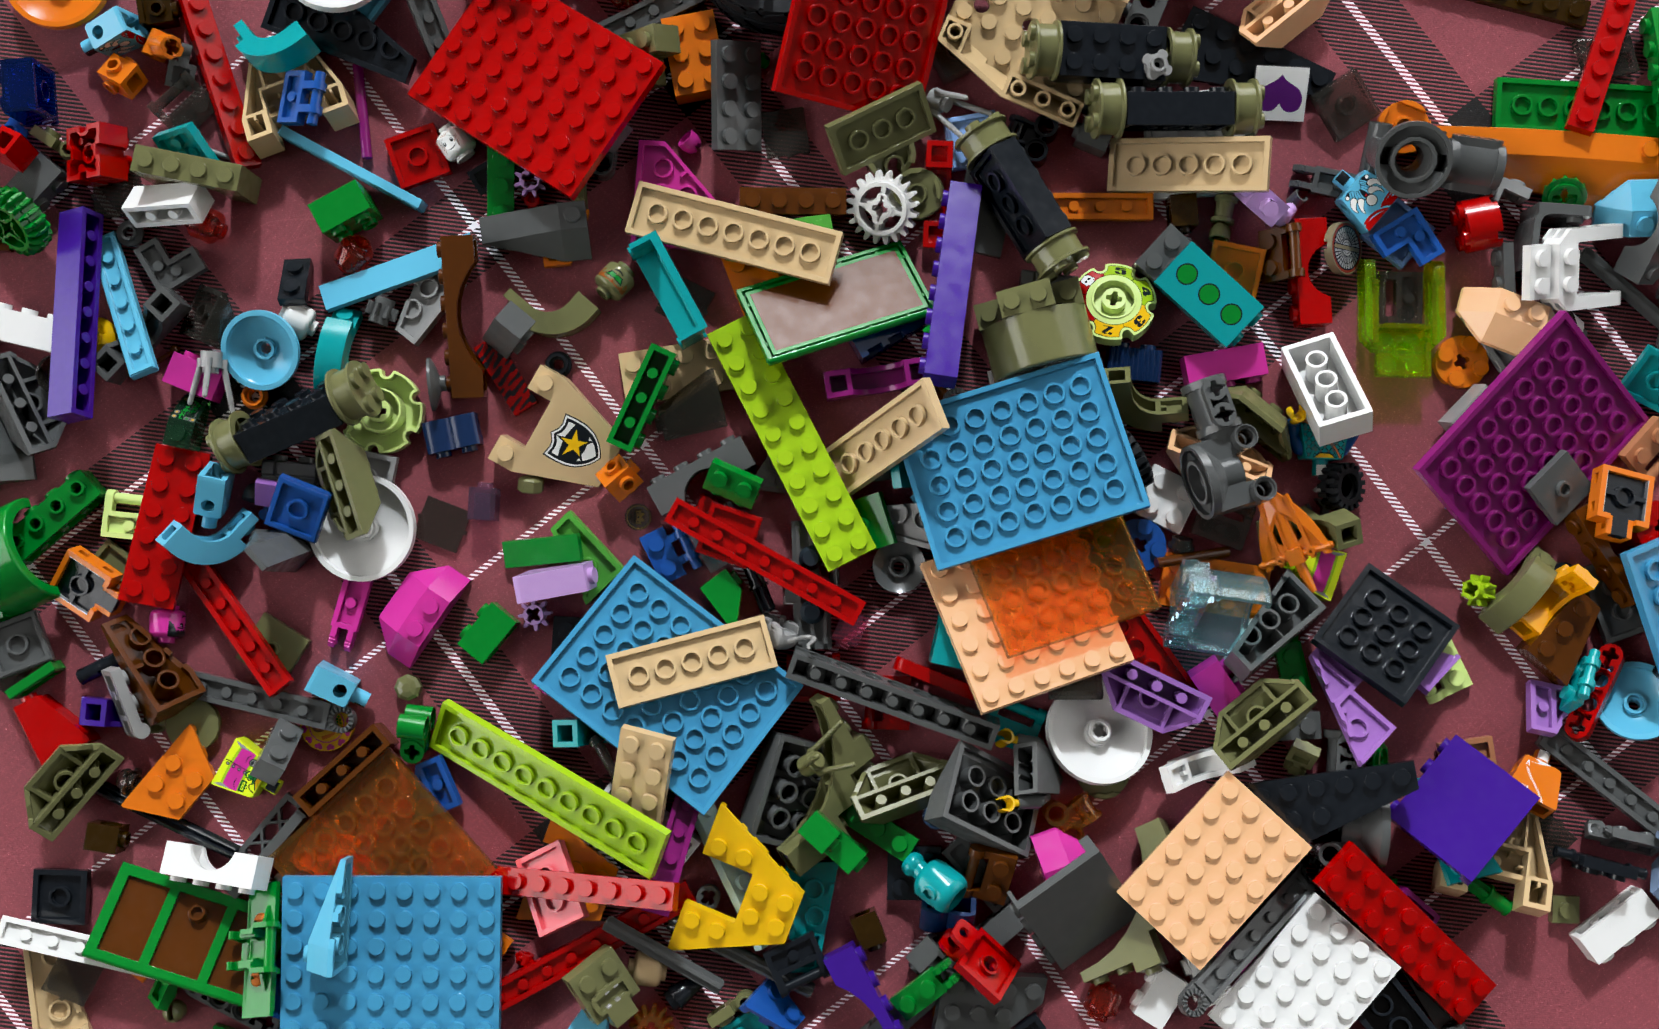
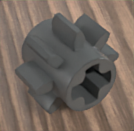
M379 295L376 296L375 301L369 299L365 312L370 314L368 321L384 327H388L389 321L395 323L399 314V310L394 309L396 302Z

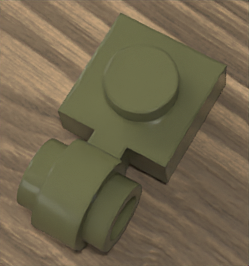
M34 125L29 134L59 152L66 161L71 160V151L67 150L66 141L62 142L59 140L62 136L48 126L44 130Z
M1295 738L1287 752L1282 768L1287 769V773L1294 776L1304 775L1307 769H1312L1322 749L1308 741Z
M743 989L737 993L734 999H729L709 1012L706 1020L713 1029L717 1025L722 1028L734 1019L733 1015L736 1011L743 1013L739 1009L743 1004L741 1000L748 998L753 991Z

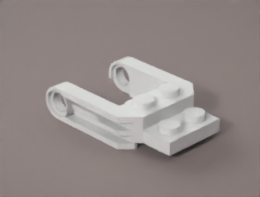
M1609 223L1552 228L1542 238L1543 244L1523 245L1521 300H1540L1542 304L1550 306L1552 310L1575 311L1621 305V291L1619 290L1577 293L1579 289L1580 259L1578 244L1586 241L1623 238V224Z

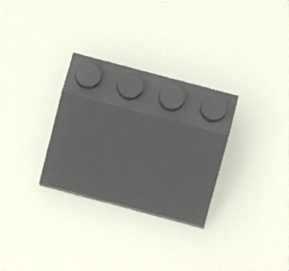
M773 729L765 736L739 819L741 823L748 827L751 835L757 837L760 842L775 846L781 845L805 817L815 797L821 776H818L816 773L810 777L803 776L797 768V760L807 754V749L814 746L817 742ZM823 745L817 750V751L820 752L822 755H823Z
M960 740L930 794L924 821L971 844H982L1018 854V859H1024L1029 856L1031 847L1030 836L1034 833L1039 809L1018 810L1015 807L1010 812L999 813L997 810L1006 808V803L1004 800H996L998 797L1010 795L1017 799V796H1014V767Z

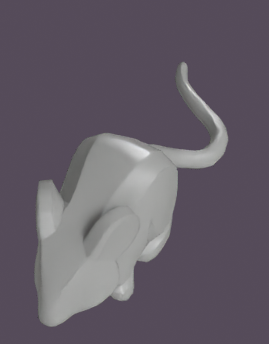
M769 613L764 614L772 646L776 650L790 649L797 642L810 639L806 647L810 650V646L817 641V638L813 635L798 636V624L791 620L786 621V616L780 615V618Z

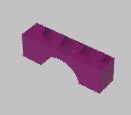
M920 357L876 367L847 368L823 372L827 402L906 390L923 378V374H918Z

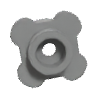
M1160 49L1155 54L1147 53L1143 56L1142 63L1144 64V70L1148 79L1155 80L1161 75L1169 76L1172 73L1173 69L1168 63V53L1166 50ZM1156 62L1159 63V67L1155 66Z

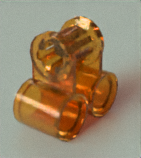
M1088 791L1075 796L1066 805L1058 800H1049L1042 808V815L1050 825L1059 827L1058 829L1063 831V833L1069 829H1076V839L1078 840L1085 837L1082 828L1096 821L1103 813L1101 810L1096 809L1089 798L1090 794ZM1082 804H1083V805L1085 806V808L1088 810V813L1085 811V809L1083 808ZM1055 806L1061 807L1062 815L1056 820L1050 819V809Z

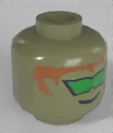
M622 261L618 263L609 262L595 276V282L598 286L596 288L597 293L605 300L609 298L615 301L621 300L634 286L633 271Z

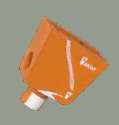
M1537 749L1533 757L1525 754L1520 758L1508 774L1540 797L1529 812L1545 819L1557 809L1561 772L1548 765L1551 758L1549 752Z

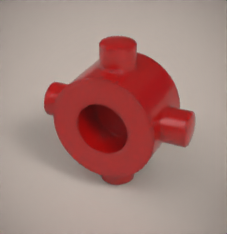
M536 191L537 198L533 196L532 192H528L525 197H521V200L524 201L528 209L544 205V201L539 197L538 191Z
M703 493L700 494L701 499L695 507L708 514L712 501L717 503L718 501L716 498L712 499Z
M519 951L515 954L516 963L525 966L535 961L534 954L530 952Z

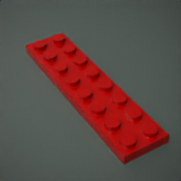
M1348 841L1312 880L1460 1025L1496 986L1353 842Z

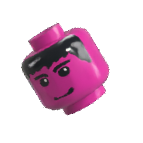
M176 606L175 611L157 608L150 612L148 632L152 637L158 638L157 643L174 644L176 638H182L185 635L186 613L180 610V606Z

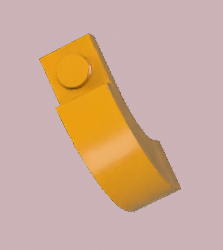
M1565 564L1557 568L1555 571L1558 573L1545 594L1521 619L1509 628L1524 641L1540 635L1550 619L1561 607L1573 598L1594 590L1599 581L1579 564L1572 567Z

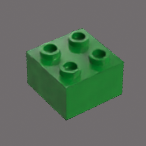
M355 179L307 205L322 233L335 243L349 242L355 237L354 234L361 230L368 231L378 225V221L383 219L369 191Z

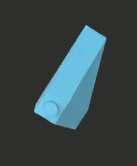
M346 856L340 859L308 945L304 948L303 960L307 962L306 971L326 978L334 977L345 969L348 963L353 856Z

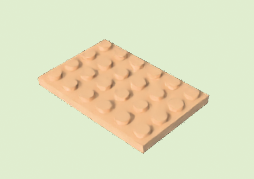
M1226 771L1116 892L1192 964L1201 970L1312 847L1232 773Z

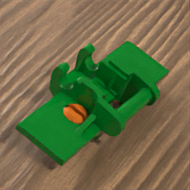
M279 881L269 882L267 891L256 890L255 895H249L247 929L228 931V940L242 943L241 960L226 963V971H244L242 1019L272 1017L275 1011L276 974H280V968L275 966L276 932L278 929H282V923L279 921L281 900Z

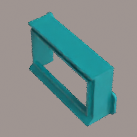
M656 230L628 244L627 250L633 261H637L677 335L676 339L681 349L684 350L706 338L705 328L708 326Z

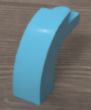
M242 507L225 527L209 536L194 535L183 525L173 520L155 540L183 561L198 565L218 564L230 560L244 551L246 544L241 539L254 530L255 524L259 519L252 512Z

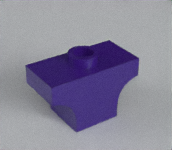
M82 696L79 725L123 727L112 698Z

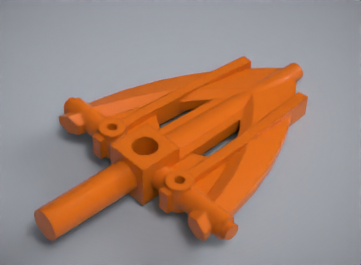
M1277 492L1274 498L1258 505L1260 512L1259 546L1263 561L1259 564V568L1265 569L1266 573L1274 569V566L1278 565L1283 568L1288 562L1290 567H1296L1302 583L1313 593L1317 591V588L1306 564L1308 556L1314 558L1321 551L1323 553L1333 552L1332 548H1334L1335 542L1326 539L1316 523L1300 507L1293 503L1288 493L1281 495ZM1291 522L1297 525L1302 535L1300 539H1298ZM1275 525L1283 544L1277 542L1274 534Z

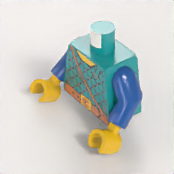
M1299 405V410L1296 414H1294L1291 406L1286 408V414L1290 418L1288 419L1291 449L1297 455L1298 460L1312 461V476L1323 475L1321 470L1322 468H1327L1328 461L1342 460L1359 437L1358 435L1319 447L1306 420V412L1302 406Z

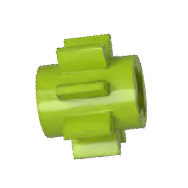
M1471 574V580L1462 583L1461 596L1469 599L1467 602L1469 606L1487 607V602L1496 599L1495 588L1497 585L1489 583L1490 576Z

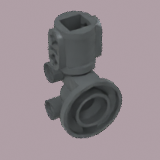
M1369 121L1358 173L1363 170L1369 171L1376 175L1378 181L1386 190L1402 198H1420L1431 194L1439 187L1453 191L1490 195L1492 191L1499 187L1503 179L1507 162V150L1503 145V140L1456 133L1452 134V138H1448L1447 132L1424 121H1407L1394 127L1393 124ZM1412 144L1417 151L1415 161L1406 167L1398 166L1396 162L1398 151L1403 146Z
M1225 373L1197 380L1180 389L1182 396L1187 397V404L1198 430L1196 435L1198 440L1201 441L1182 448L1180 453L1181 475L1193 507L1206 520L1243 508H1254L1274 498L1277 494V484L1271 477L1261 476L1246 482L1245 471L1237 455L1255 446L1259 436L1256 428L1249 424H1243L1241 418L1236 417V409L1226 385Z
M1323 729V737L1327 738L1326 772L1344 770L1346 767L1349 769L1358 768L1349 746L1346 748L1339 746L1340 743L1347 742L1342 730ZM1342 755L1351 758V761L1345 758H1340V756ZM1390 803L1337 828L1338 839L1325 837L1317 839L1312 846L1315 858L1326 866L1348 841H1351L1378 867L1384 868L1388 861L1390 849ZM1332 846L1333 852L1331 856L1323 858V850L1326 847Z

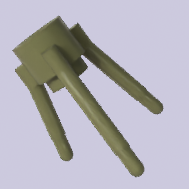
M842 720L833 725L814 746L807 749V754L797 760V768L803 776L810 777L815 773L818 776H822L826 773L856 766L855 762L824 767L825 758L817 751L842 726Z

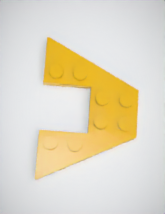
M723 801L719 806L702 853L751 873V880L736 919L687 898L684 901L668 948L671 950L785 944L805 891L797 882L790 878L789 873L782 865L780 867L768 854L769 851L757 837L751 835L748 827L734 816Z

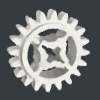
M878 170L874 178L873 174L869 172L865 175L866 181L862 178L856 181L859 188L852 187L850 189V192L855 197H849L846 200L853 205V207L846 210V213L854 214V218L849 223L859 224L855 232L858 233L864 230V240L872 235L874 244H877L881 237L885 245L890 243L891 237L895 242H898L900 234L903 236L909 234L907 227L913 228L916 225L911 218L919 216L920 213L914 211L913 208L918 206L920 202L912 201L911 198L917 194V191L908 192L907 189L911 182L901 184L902 174L893 179L892 170H889L885 177L882 170ZM881 187V191L876 198H865L871 188ZM893 192L899 197L902 206L894 199ZM882 202H884L883 206L887 208V211L884 213L882 212V207L878 206ZM865 210L872 216V222L867 217ZM889 217H901L895 226L885 228V222L888 221Z

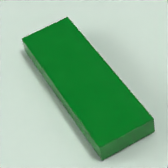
M580 533L502 542L505 568L581 561L584 559Z

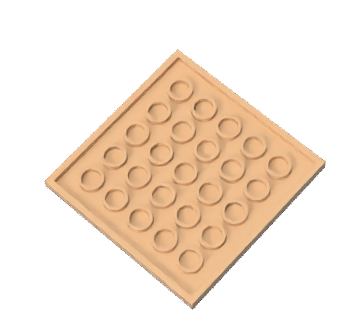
M1077 530L940 572L937 571L934 559L923 562L920 565L981 716L1134 661L1133 654Z

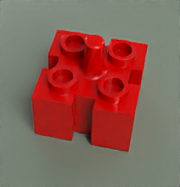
M98 121L86 124V127L77 126L66 129V147L68 151H71V160L67 161V182L99 187L108 185V182L119 183L128 181L129 166L132 163V157L124 155V151L129 146L128 127Z

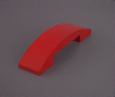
M927 140L925 169L932 171L938 176L944 190H949L952 179L953 141ZM941 206V209L935 216L923 221V248H935L937 236L942 237L943 230L938 229L940 213L945 214V206Z

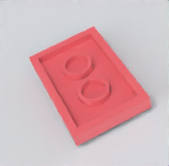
M557 840L515 861L518 868L575 873L565 840ZM527 897L539 938L547 937L589 917L585 902Z

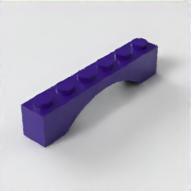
M852 940L824 955L823 962L835 985L849 991L862 1000L874 1013L882 1029H904L899 1019L894 1020L890 1012L893 1006L886 994L882 996L877 987L880 985V981L875 971H869L865 961L868 959L861 945L856 946Z

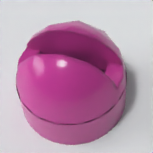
M689 130L679 140L678 146L683 151L693 154L697 152L696 147H701V139L693 130Z

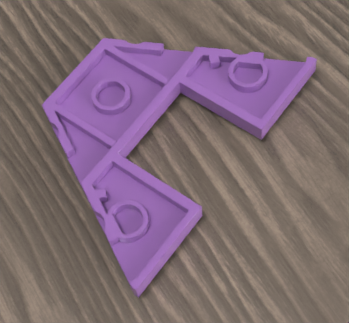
M1316 648L1309 655L1308 659L1358 767H1361L1397 727L1354 691L1363 681L1361 678ZM1442 652L1417 689L1426 696L1461 656L1458 654L1453 656Z

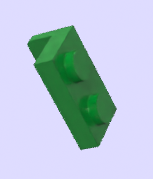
M714 458L702 488L710 491L713 495L729 499L738 506L752 509L759 497V491L764 479L718 458Z

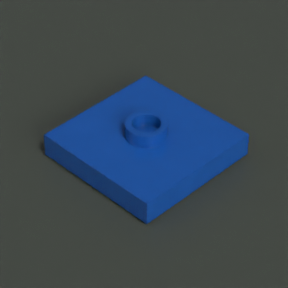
M282 473L279 476L264 524L315 544L319 539L334 494Z

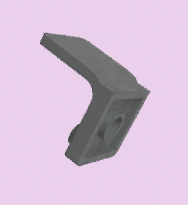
M1539 202L1521 212L1519 225L1516 227L1514 236L1515 275L1522 273L1523 245L1539 244L1541 225L1555 226V228L1581 225L1583 221L1592 217V206Z

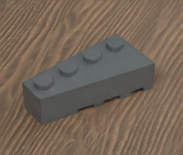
M1288 568L1223 663L1243 682L1317 620L1327 607Z

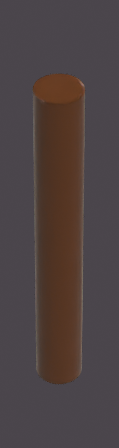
M1225 546L1157 557L1154 559V566L1156 568L1224 558L1229 557L1231 552L1230 548Z

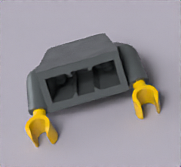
M1008 728L1000 730L997 735L1003 736L1005 740L995 742L997 747L1004 748L1010 743H1014V796H1017V799L1010 795L998 797L996 800H1004L1006 808L998 809L997 811L1005 813L1012 811L1015 807L1018 810L1039 809L1051 799V795L1059 794L1063 777L1059 773L1058 763L1042 738L1020 733L1015 736Z

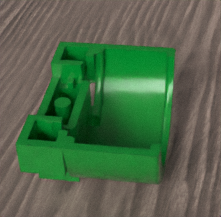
M28 498L16 499L0 507V622L22 615L60 597L58 586L49 585L37 578L27 568L15 546L12 530L13 521L18 511L31 507Z

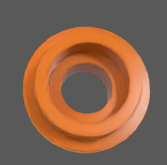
M245 386L241 393V399L246 407L257 410L267 404L269 393L267 390H255ZM255 392H258L260 395L257 401L252 399V395Z

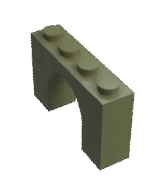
M135 144L130 171L154 185L183 182L217 191L230 200L257 205L262 183L260 177L240 164Z

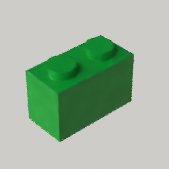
M491 602L490 605L485 603L476 614L479 617L473 625L469 623L459 634L461 640L457 644L481 664L488 663L521 623L497 602Z

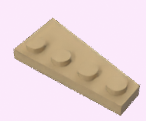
M23 949L32 1029H93L65 959Z

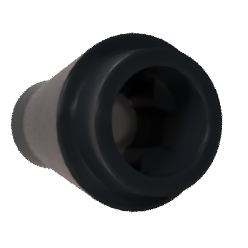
M685 978L668 986V990L663 995L674 1011H676L680 1007L683 1009L703 987Z

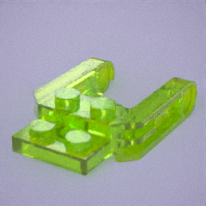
M1361 259L1357 271L1358 340L1371 353H1374L1375 377L1430 378L1431 350L1446 337L1445 265L1443 261H1429L1424 266V324H1379V279H1376V259Z

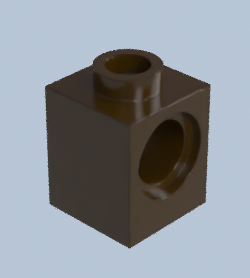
M1197 193L1168 196L1165 200L1167 227L1172 224L1183 235L1192 233V230L1199 225Z
M100 819L88 822L83 850L114 855L125 851L131 840L130 824Z
M874 906L850 916V923L863 950L868 949L869 952H873L884 946L883 943L887 941Z

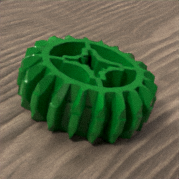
M7 185L0 187V239L3 244L6 243L11 250H16L20 255L30 256L40 253L52 241L51 235L53 232L49 228L51 224L46 220V214L41 212L40 206H37L32 198L29 199L23 191L19 192L17 188H11Z

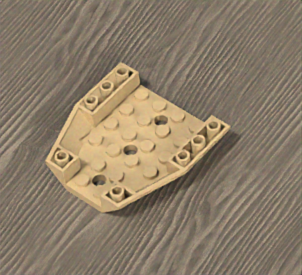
M955 0L937 40L1000 97L1074 129L1085 104V90L1090 89L1091 84L1052 82L1048 77L1034 76L1032 80H1028L1025 74H1021L1020 70L1021 60L1025 53V47L1021 45L1022 32L1024 31L1022 25L1025 21L1038 19L1039 23L1053 24L1055 20L1118 24L1129 0H985L989 5V9L984 13H979L975 10L974 3L977 0Z

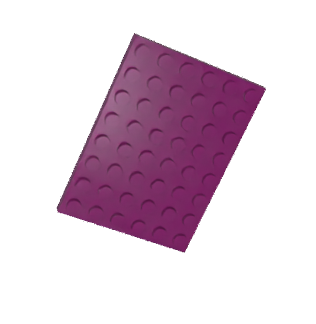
M1559 310L1412 469L1500 573L1508 576L1555 525L1548 520L1524 486L1561 449L1568 451L1591 482L1592 469L1602 464L1611 465L1618 457L1619 452L1644 426L1649 418L1568 312Z

